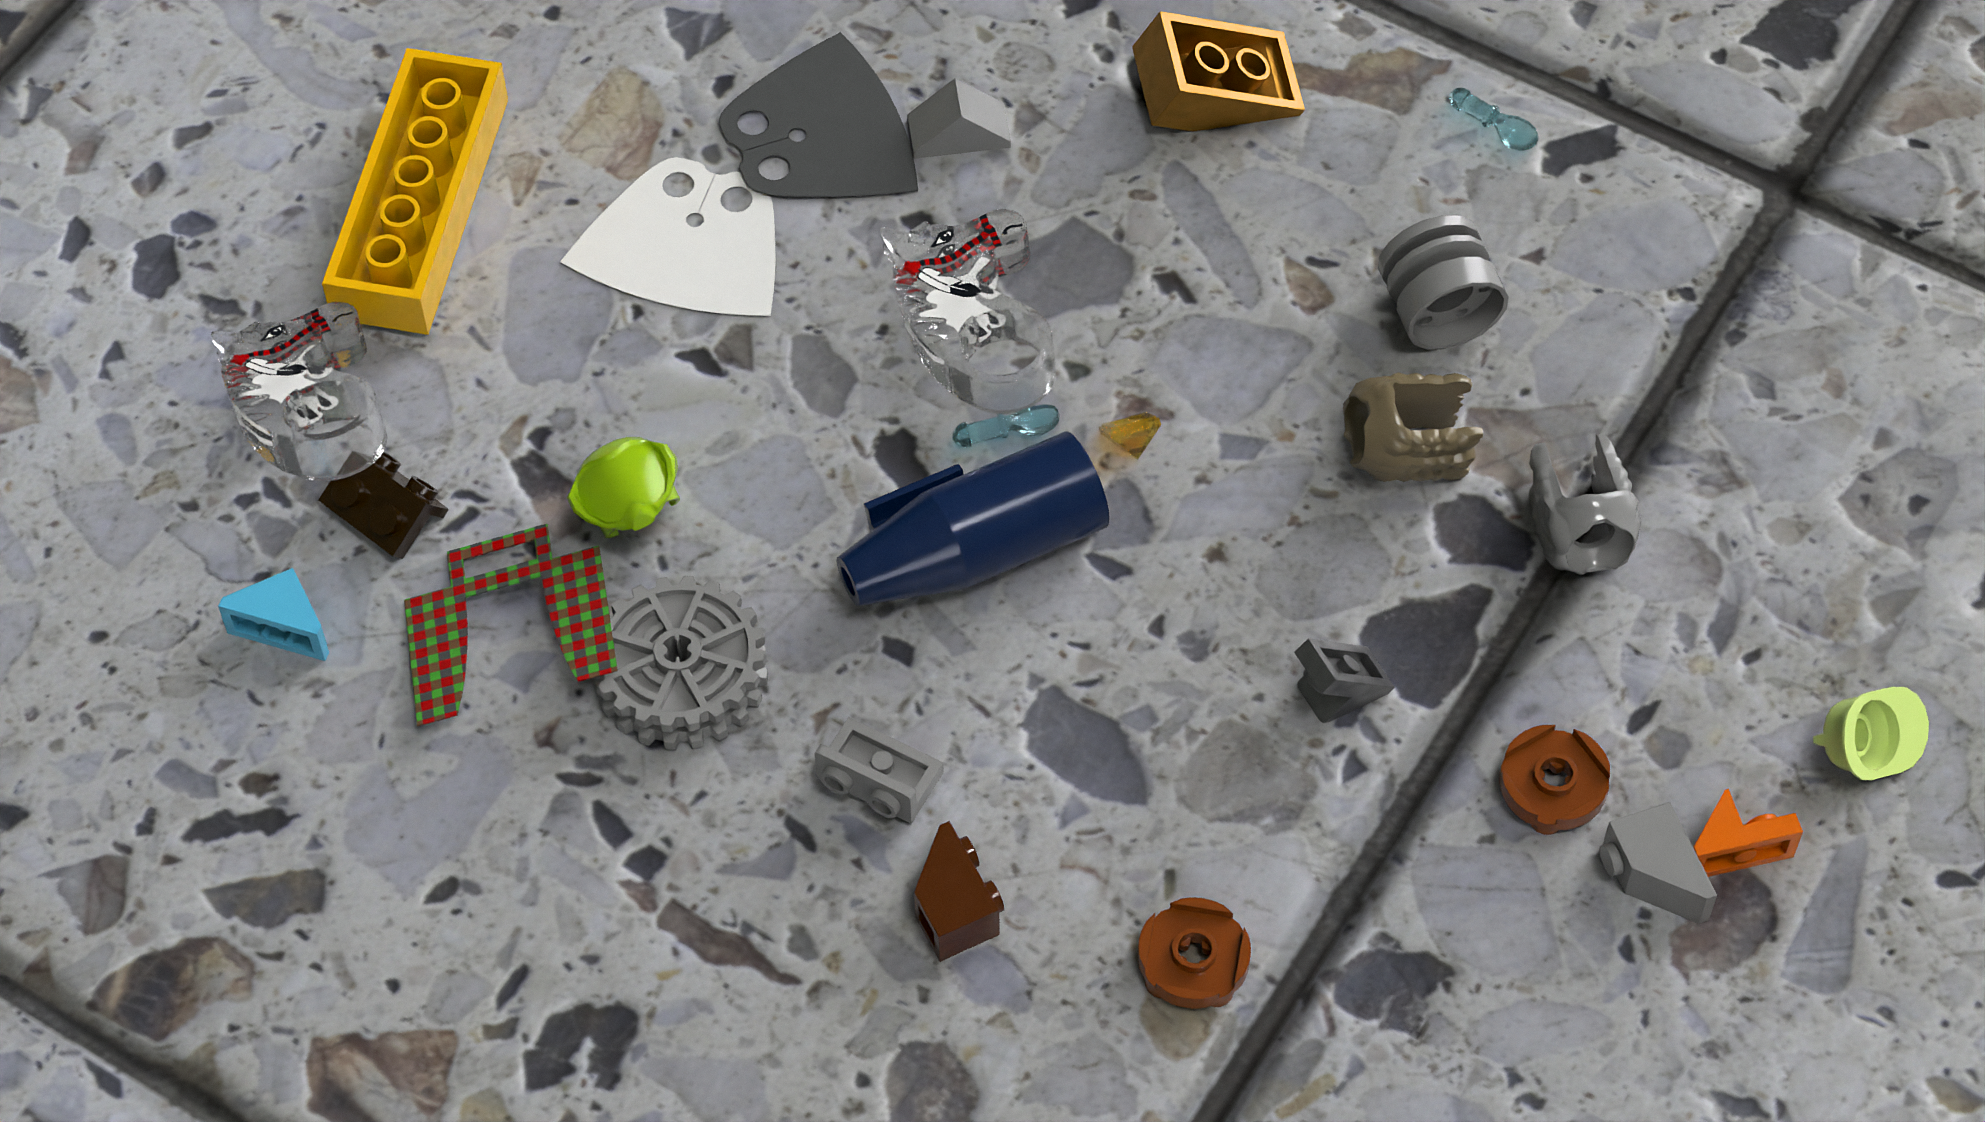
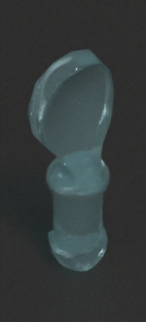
M1456 88L1450 92L1449 101L1453 108L1457 111L1461 110L1479 120L1484 127L1493 125L1501 142L1509 148L1524 151L1537 145L1539 136L1536 128L1529 121L1519 116L1500 113L1497 105H1490L1471 94L1468 89Z
M1048 404L1028 407L1007 416L999 413L997 417L966 424V422L959 424L953 431L952 438L959 446L972 447L974 443L998 437L1008 438V432L1010 431L1020 432L1029 436L1043 435L1056 427L1060 421V414L1054 405Z

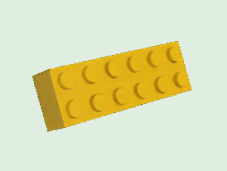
M406 48L322 281L331 319L340 314L353 312V314L341 316L337 320L429 335L508 103L502 63Z

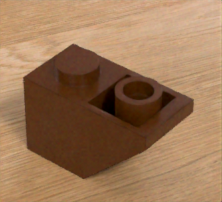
M950 821L939 826L914 891L915 918L939 962L1000 935L999 913L1004 911L1003 900L997 887L991 880L984 883L976 869L980 863L973 844L967 836L959 839Z

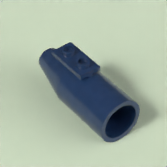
M1065 431L966 474L963 473L961 466L956 464L864 503L870 532L839 555L836 562L844 587L856 606L964 590L1107 528L1109 525L1108 503L1100 478L1090 457L1078 439L1070 432Z

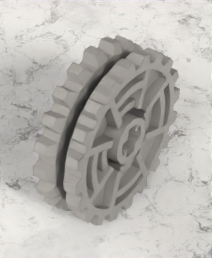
M683 576L680 584H671L667 577L656 579L655 588L647 590L640 584L632 588V599L624 601L618 598L611 604L614 615L610 618L618 671L595 677L594 683L597 697L604 699L601 703L607 718L618 716L617 727L622 733L626 735L633 730L637 731L639 743L647 746L657 739L664 741L666 750H676L679 742L686 741L689 742L692 749L703 747L705 737L712 735L720 741L728 737L727 727L733 723L742 727L749 720L748 712L746 711L747 707H759L763 699L762 692L757 687L767 685L768 669L765 668V663L768 660L764 646L763 628L755 627V624L758 622L757 614L752 607L740 608L742 599L734 590L726 595L720 593V583L709 580L704 586L695 584L694 576Z

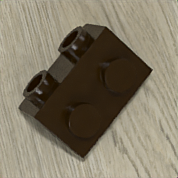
M350 448L318 501L391 556L403 559L430 515L444 518L449 509L435 499L439 492L429 483L416 476H411L409 480L398 472L401 463L391 455L377 448H374L372 453Z

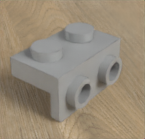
M850 717L847 718L830 746L820 744L815 752L817 778L828 789L841 795L850 793L868 802L869 806L878 814L887 818L897 816L911 824L944 773L943 762Z

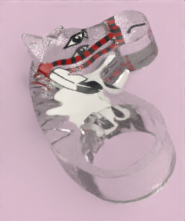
M996 209L956 226L931 225L924 221L908 233L882 227L880 233L882 240L885 242L883 243V251L893 263V279L901 317L914 349L922 363L938 383L958 399L989 413H1016L1040 402L1051 390L1056 377V362L1051 328L1047 320L1038 311L995 290L999 277L1020 271L1030 259L1028 229L1024 218L1013 210ZM1002 340L1023 342L1039 352L1036 359L1030 365L1020 371L1005 375L987 374L975 369L968 363L971 356L976 352L975 347L982 348L987 344Z
M332 302L286 322H267L262 324L256 321L239 333L211 332L213 343L220 349L217 351V356L222 364V378L236 420L250 445L268 463L286 473L304 479L331 481L346 478L363 471L382 455L386 448L388 437L374 388L360 377L336 371L354 365L367 353L364 334L354 306L344 302ZM352 420L349 424L330 432L307 434L308 429L313 430L330 422Z

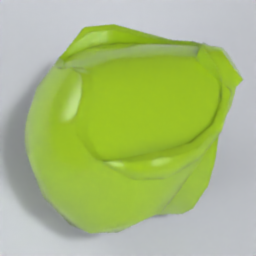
M625 437L613 440L593 451L582 462L567 500L573 512L587 523L600 527L605 538L610 539L618 536V530H640L655 521V516L662 510L666 502L674 506L680 501L674 486L678 471L677 457L670 447L664 443L653 442L641 437Z

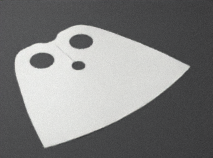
M678 157L668 158L645 172L608 206L587 228L560 262L595 281L650 301L684 309L719 314L771 316L776 267L775 224L771 195L762 194L749 188L741 172L736 171L719 175L706 170L705 166L700 162ZM679 172L689 175L694 181L692 191L683 197L667 195L662 185L665 178L670 174ZM742 187L751 193L752 203L743 211L731 212L722 206L720 201L722 194L729 188ZM699 213L703 216L704 222L698 227H691L686 222L690 214Z

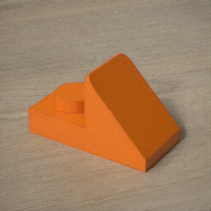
M1725 789L1693 848L1707 876L1710 877L1793 858L1803 830L1796 813L1779 817L1775 814H1763L1743 825L1729 789Z

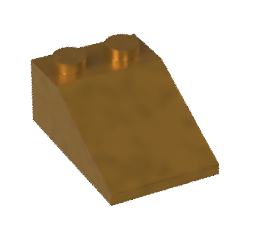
M1160 11L1132 46L1151 125L1194 132L1300 116L1305 111L1284 32Z

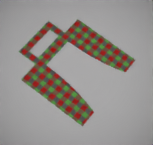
M548 524L447 551L451 587L404 600L417 726L458 716L465 681L468 649L466 598L542 577L551 623L559 646L576 680L580 682L618 671L600 547L598 545L552 558ZM535 540L537 559L465 578L463 560Z

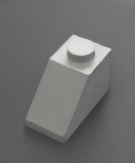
M1667 802L1609 821L1603 845L1600 846V857L1606 872L1611 877H1617L1624 893L1698 924L1708 921L1717 894L1671 803Z

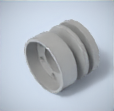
M1441 215L1422 220L1395 236L1379 255L1378 270L1387 285L1386 288L1390 296L1397 304L1396 310L1412 343L1424 349H1446L1464 344L1485 333L1499 321L1507 310L1509 296L1492 262L1488 261L1489 254L1482 243V239L1472 220L1460 215Z

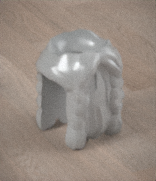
M1604 433L1596 434L1595 445L1597 455L1593 457L1595 473H1592L1591 487L1594 494L1566 498L1562 493L1545 443L1535 444L1531 450L1529 465L1533 470V485L1529 489V501L1532 505L1531 514L1535 522V534L1539 536L1545 558L1555 569L1569 570L1580 575L1586 572L1617 569L1628 562L1631 553L1636 547L1641 527V515L1637 509L1639 500L1631 492L1632 483L1627 478L1628 472L1622 466L1620 458L1617 457L1612 442ZM1606 523L1609 534L1601 540L1592 543H1579L1576 541L1584 533H1587L1593 525Z

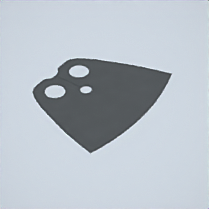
M841 32L802 52L737 96L720 115L719 125L726 141L736 145L743 155V160L739 167L742 176L749 188L756 192L783 197H858L918 191L913 154L900 115L877 74ZM748 111H758L766 115L769 124L764 132L750 135L739 129L737 124L739 117ZM797 128L806 132L804 140L795 142L789 138L791 130ZM774 155L783 157L790 165L789 173L778 180L766 179L759 173L758 169L760 162L764 158Z

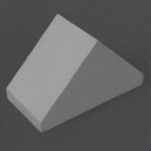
M956 78L907 114L914 159L1011 148L1004 103Z

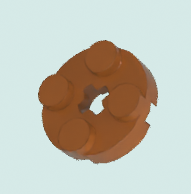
M1556 725L1532 727L1514 738L1505 753L1499 772L1502 796L1513 813L1523 821L1530 823L1532 828L1538 833L1552 835L1559 830H1570L1580 827L1591 821L1601 811L1606 801L1610 778L1608 758L1601 746L1593 738L1576 729H1573L1571 734L1566 731L1555 730ZM1550 769L1554 774L1561 773L1562 771L1566 773L1567 777L1564 780L1563 786L1547 784L1544 781V770Z
M1197 897L1181 898L1171 902L1170 908L1161 911L1156 917L1154 913L1142 928L1138 945V964L1145 979V986L1154 997L1162 998L1170 1004L1191 1009L1224 1006L1232 1000L1234 992L1242 986L1249 970L1251 957L1249 935L1245 928L1242 930L1240 924L1233 919V913L1216 901ZM1191 943L1201 944L1202 953L1210 956L1206 960H1200L1199 963H1190L1185 957L1180 956L1179 950L1187 951Z

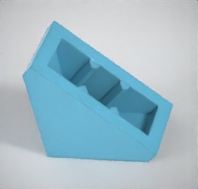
M293 568L222 597L218 608L228 634L326 661L329 650L322 626Z

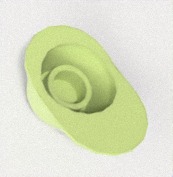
M1887 687L1866 692L1858 697L1841 700L1832 706L1826 716L1823 733L1813 736V743L1825 747L1826 754L1834 765L1842 770L1852 772L1860 780H1875L1902 773L1913 767L1924 753L1929 733V720L1926 708L1919 696L1907 687Z

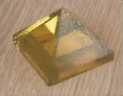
M1143 412L1103 423L1099 430L1102 436L1136 459H1139L1160 428L1161 422L1159 417Z

